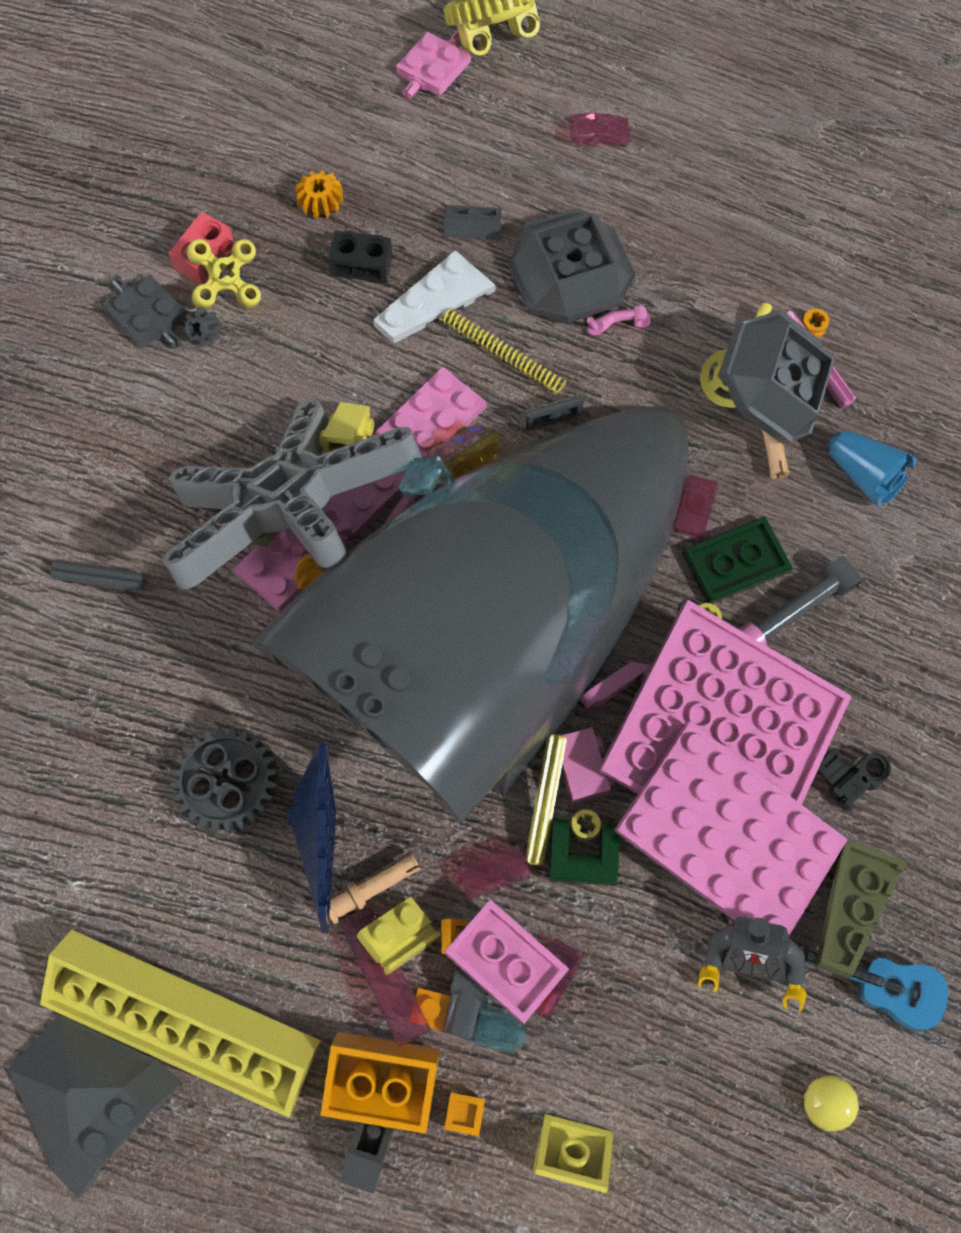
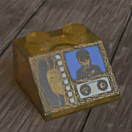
M478 422L470 427H462L455 433L454 437L446 442H438L427 453L428 467L442 486L498 458L499 435L495 430Z

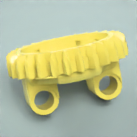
M454 0L445 5L443 9L447 25H457L462 47L470 52L471 55H484L489 51L492 37L488 25L508 20L512 34L524 38L536 35L540 27L534 0ZM524 17L527 18L529 23L528 29L525 32L521 28V22ZM475 35H478L481 40L480 47L477 50L474 49L472 44Z

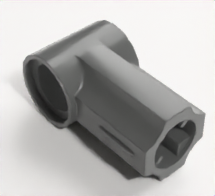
M458 966L450 990L452 997L442 1032L471 1040L478 1018L480 1003L483 1004L486 991Z

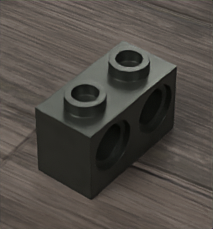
M334 230L328 258L331 276L387 283L392 259L391 238L378 234L366 235L353 231Z

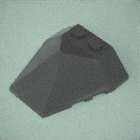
M59 1015L8 1068L53 1173L77 1198H80L104 1172L106 1168L103 1165L152 1112H158L182 1085L158 1059L141 1053L63 1015Z

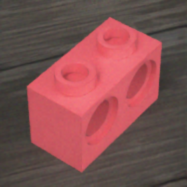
M201 211L168 252L174 270L199 284H203L208 278V271L202 265L191 263L187 258L186 252L190 242L195 239L205 240L210 245L212 254L219 259L229 255L234 245L230 227ZM195 250L198 254L202 255L200 250Z

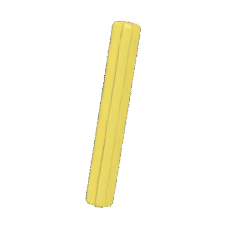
M549 734L547 737L525 861L533 865H543L567 742L566 737L561 735Z

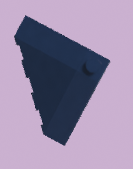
M319 743L294 793V804L288 805L287 825L293 826L295 839L322 932H329L337 814L326 743Z

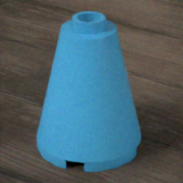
M849 430L835 433L828 443V447H830L829 455L869 500L879 508L882 507L881 501L888 503L899 493L909 479L905 475L908 467L914 470L917 458L909 452Z

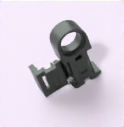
M837 748L831 749L824 755L818 772L830 785H835L830 787L828 791L843 810L855 809L852 805L854 801L867 789L869 791L877 789L890 776L891 764L883 754L872 753L866 755L853 766L850 763L846 765L840 758L842 754ZM836 756L827 767L824 766L831 758ZM870 759L876 760L881 765L882 771L877 778L872 777L867 771V763Z

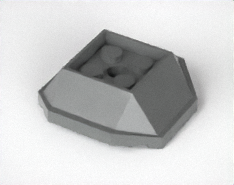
M580 208L527 223L509 261V270L528 313L539 317L542 315L564 323L621 306L636 276L615 229L602 222L593 213H587Z
M778 310L735 325L718 376L723 385L728 386L732 401L739 413L780 443L786 444L812 434L835 358L823 349L820 339L785 312Z

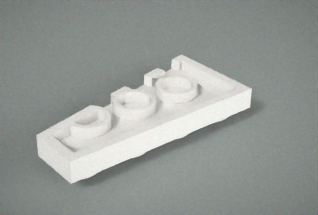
M455 250L373 319V323L394 344L426 327L427 323L437 318L443 319L449 308L454 310L462 305L466 307L474 303L476 298L484 294L486 296L495 292L496 285Z

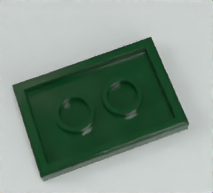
M765 516L684 548L682 551V555L706 602L711 604L788 574L793 569Z

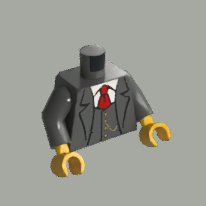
M736 917L733 926H727L713 934L705 959L708 965L702 967L699 973L698 987L700 989L702 981L709 979L714 982L712 992L717 991L720 979V972L717 968L721 967V969L785 984L789 983L790 986L786 989L782 1001L783 1007L787 1009L792 998L799 1002V1011H802L807 997L806 991L800 986L804 984L805 955L803 950L793 940L789 939L786 927L768 923L763 918Z

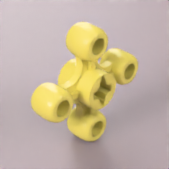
M195 239L190 242L186 252L187 258L191 263L202 265L208 271V281L205 284L198 285L192 293L191 299L195 307L198 309H209L215 303L217 293L227 290L235 294L238 304L244 309H252L258 305L261 299L260 290L253 284H246L239 276V268L242 265L249 264L256 255L255 246L251 241L246 239L237 241L232 248L231 256L220 259L212 254L210 245L205 240ZM195 250H200L202 255L198 254ZM240 250H244L247 255L243 254ZM228 270V275L220 279V274L223 271ZM200 294H204L208 300L202 299ZM245 294H249L252 299H248Z

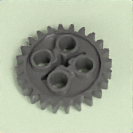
M218 727L215 737H212L206 730L204 731V741L201 742L196 737L192 738L195 745L193 749L186 746L182 747L183 751L187 754L185 759L175 758L181 769L171 770L170 773L179 781L171 783L170 788L180 792L173 796L172 799L175 803H183L178 809L182 815L190 812L187 818L189 823L194 824L200 819L199 828L202 831L209 824H211L214 834H218L221 826H224L225 831L231 834L234 824H237L243 831L245 830L244 820L249 819L252 823L256 824L257 820L254 814L257 811L265 815L267 813L262 804L264 802H274L268 791L278 790L277 784L270 780L278 777L279 774L277 770L269 768L276 764L273 757L265 758L270 750L267 746L259 748L261 741L258 737L253 738L249 742L250 734L246 730L240 737H238L235 727H231L228 735H225L222 728ZM216 753H223L225 756L223 762L217 766H211L209 763L210 758ZM243 766H254V772L250 777H239V771ZM204 768L221 778H226L228 775L234 783L250 787L251 791L246 793L227 782L221 785L215 777L198 773V770ZM203 782L210 783V789L207 794L203 796L195 795L196 787ZM234 794L240 796V802L236 807L231 809L225 808L227 797Z

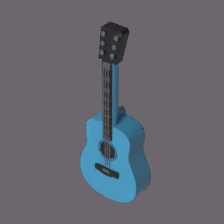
M793 940L803 950L805 962L815 966L818 953L809 950V946ZM876 958L867 965L865 970L857 967L853 976L849 977V979L860 982L859 996L865 1006L885 1012L897 1024L910 1031L921 1032L935 1027L941 1021L947 1007L948 986L946 980L936 969L926 965H899L886 958Z

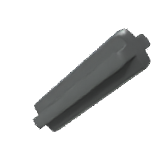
M62 561L53 562L50 570L51 576L58 580L135 591L141 590L144 583V577L139 572Z

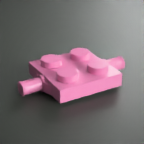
M458 30L449 40H443L426 32L396 65L397 75L410 82L402 90V94L406 99L408 97V100H410L418 90L430 91L441 96L471 62V53L457 47L461 43Z

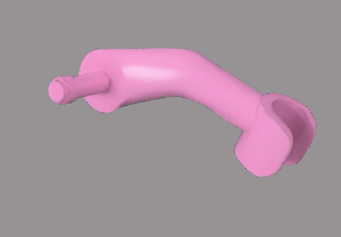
M640 305L634 307L633 310L610 311L595 320L593 317H589L587 319L589 324L587 330L590 335L597 336L602 334L613 323L626 320H634L636 327L644 328L650 324V315L646 308Z

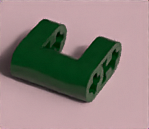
M552 819L549 882L617 886L619 834L614 830L619 823H601L599 855L569 853V820Z

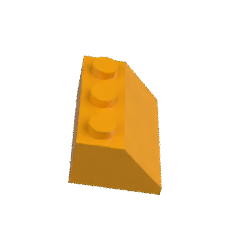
M337 1032L330 1048L320 1116L426 1134L440 1049Z

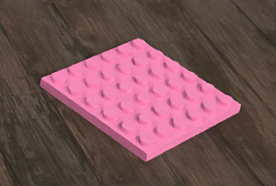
M686 600L683 602L598 772L638 794L684 724L691 721L802 805L852 696L695 603Z

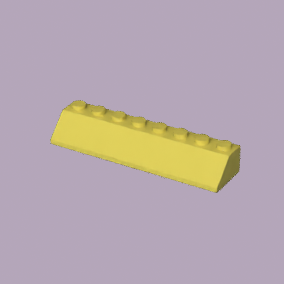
M71 930L49 954L40 1000L41 1006L285 1117H290L311 1070L321 1040L74 930Z

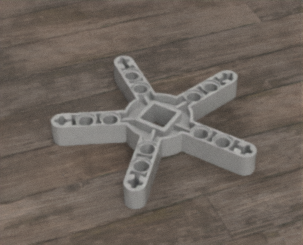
M309 400L299 405L295 410L276 454L260 461L251 468L184 466L175 470L169 476V481L183 506L223 509L164 555L163 562L179 589L183 590L195 587L263 533L279 532L287 529L293 531L319 566L331 568L339 565L345 560L347 552L335 525L322 511V508L327 504L331 496L405 471L419 464L422 460V455L412 430L409 427L395 428L321 455L323 448L319 445V436L321 431L325 430L328 426L329 420L319 400Z

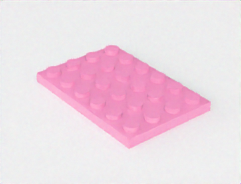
M691 721L684 724L614 830L734 921L736 917L763 918L768 923L786 927L788 936H790L848 840Z

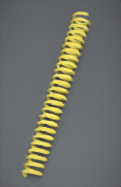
M452 308L446 311L443 319L439 318V321H444V324H448L449 327L458 330V333H462L463 336L472 339V342H477V345H481L487 351L491 350V354H496V357H500L506 363L510 362L511 366L515 365V369H519L520 372H524L530 378L534 377V381L539 380V384H544V387H548L554 393H558L566 384V380H564L562 385L556 390L557 385L561 381V377H558L554 386L551 387L552 382L557 376L556 374L546 384L552 371H549L545 379L541 381L547 371V367L542 370L540 376L536 379L542 364L531 375L537 366L536 361L527 372L528 367L532 363V358L528 360L525 368L522 369L528 358L527 355L524 356L520 365L517 366V363L523 356L522 352L517 356L516 361L512 363L518 353V349L507 360L513 351L512 346L508 349L506 356L503 357L508 348V343L504 345L501 353L498 354V351L504 344L503 340L499 342L496 350L493 352L499 337L493 341L494 334L491 335L486 345H484L489 336V331L483 336L485 329L480 330V325L474 329L475 322L470 325L471 321H466V317H462L460 320L461 314L456 316V311L452 312Z

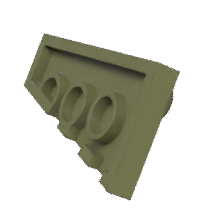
M849 839L847 840L836 861L815 963L816 967L845 978L853 976L870 941L872 930L878 924L887 899L892 896L896 887L895 883L900 873L904 871L907 862Z

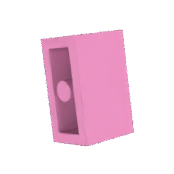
M593 727L561 735L567 739L561 775L570 806L607 797L611 791L610 786L614 785V780L598 772L603 761L601 755L605 754L600 735L595 737Z

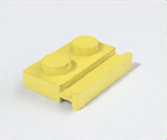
M409 897L360 930L356 937L376 963L382 965L385 969L384 973L388 976L437 941L441 933L435 931L431 926L432 922L413 898Z

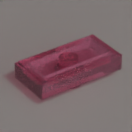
M693 475L688 476L674 532L704 539L718 482Z
M519 844L457 868V873L468 901L531 877Z

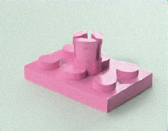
M491 899L444 953L523 1025L569 970L566 965Z

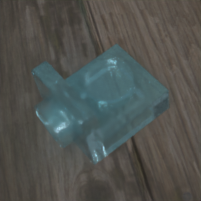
M439 456L413 458L399 489L405 497L432 494L436 484L451 482L453 475Z
M481 1009L473 1044L515 1054L516 1047L523 1048L527 1027L521 1026V1023L513 1016Z

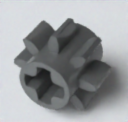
M205 308L195 309L194 313L186 315L188 321L184 330H186L191 342L199 340L200 345L205 346L211 344V341L220 338L218 332L222 324H220L219 319L216 317V312L207 314Z

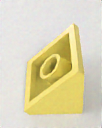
M545 1114L532 1171L536 1175L607 1193L613 1132Z

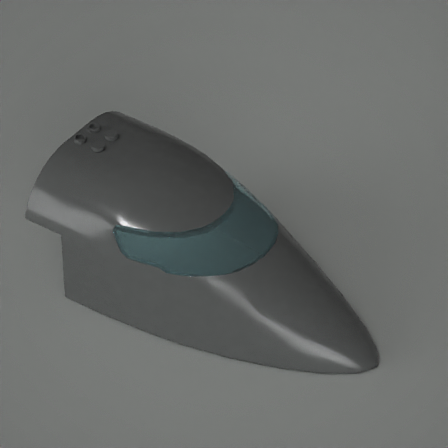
M661 407L622 410L534 441L447 483L399 513L347 552L345 560L339 565L327 568L251 642L252 645L276 666L282 662L428 786L434 792V801L458 822L462 823L491 789L504 796L544 750L549 734H556L580 703V698L590 689L628 629L651 585L667 546L684 490L688 464V430L682 416L677 411Z

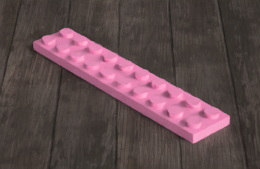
M444 367L372 435L375 436L399 427H409L422 455L420 463L405 471L330 497L329 501L337 502L342 500L351 526L353 539L438 456L435 452L437 448H442L440 447L442 445L447 447L448 445L445 443L448 441L449 443L452 442L451 439L459 435L486 408L487 402ZM273 532L275 535L274 540L267 546H257L234 568V571L280 612L301 591L297 589L299 583L293 579L297 567L296 564L301 557L294 558L291 547L284 549L280 533ZM352 540L348 541V543L345 544L344 547H346Z

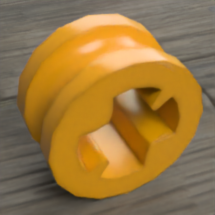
M821 309L808 310L802 320L805 328L817 338L825 333L830 322L827 313ZM815 320V324L819 322L820 326L814 327V323L811 325L810 321Z

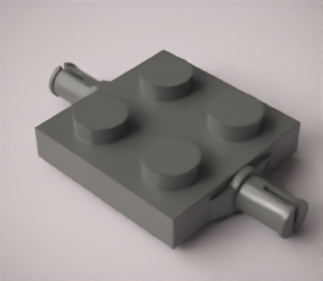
M150 274L131 286H128L120 276H116V280L113 278L110 285L119 294L103 304L105 312L141 349L152 341L164 338L173 349L177 348V346L179 347L182 340L173 332V329L177 324L186 319V310Z

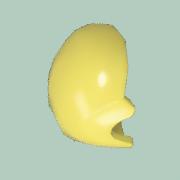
M836 1075L822 1076L812 1081L804 1094V1110L810 1121L818 1128L829 1132L844 1130L857 1117L859 1110L858 1095L850 1083Z

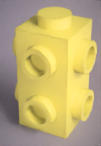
M340 402L335 413H331L328 426L325 430L321 431L319 436V445L323 448V454L372 436L374 420L370 419L369 406Z

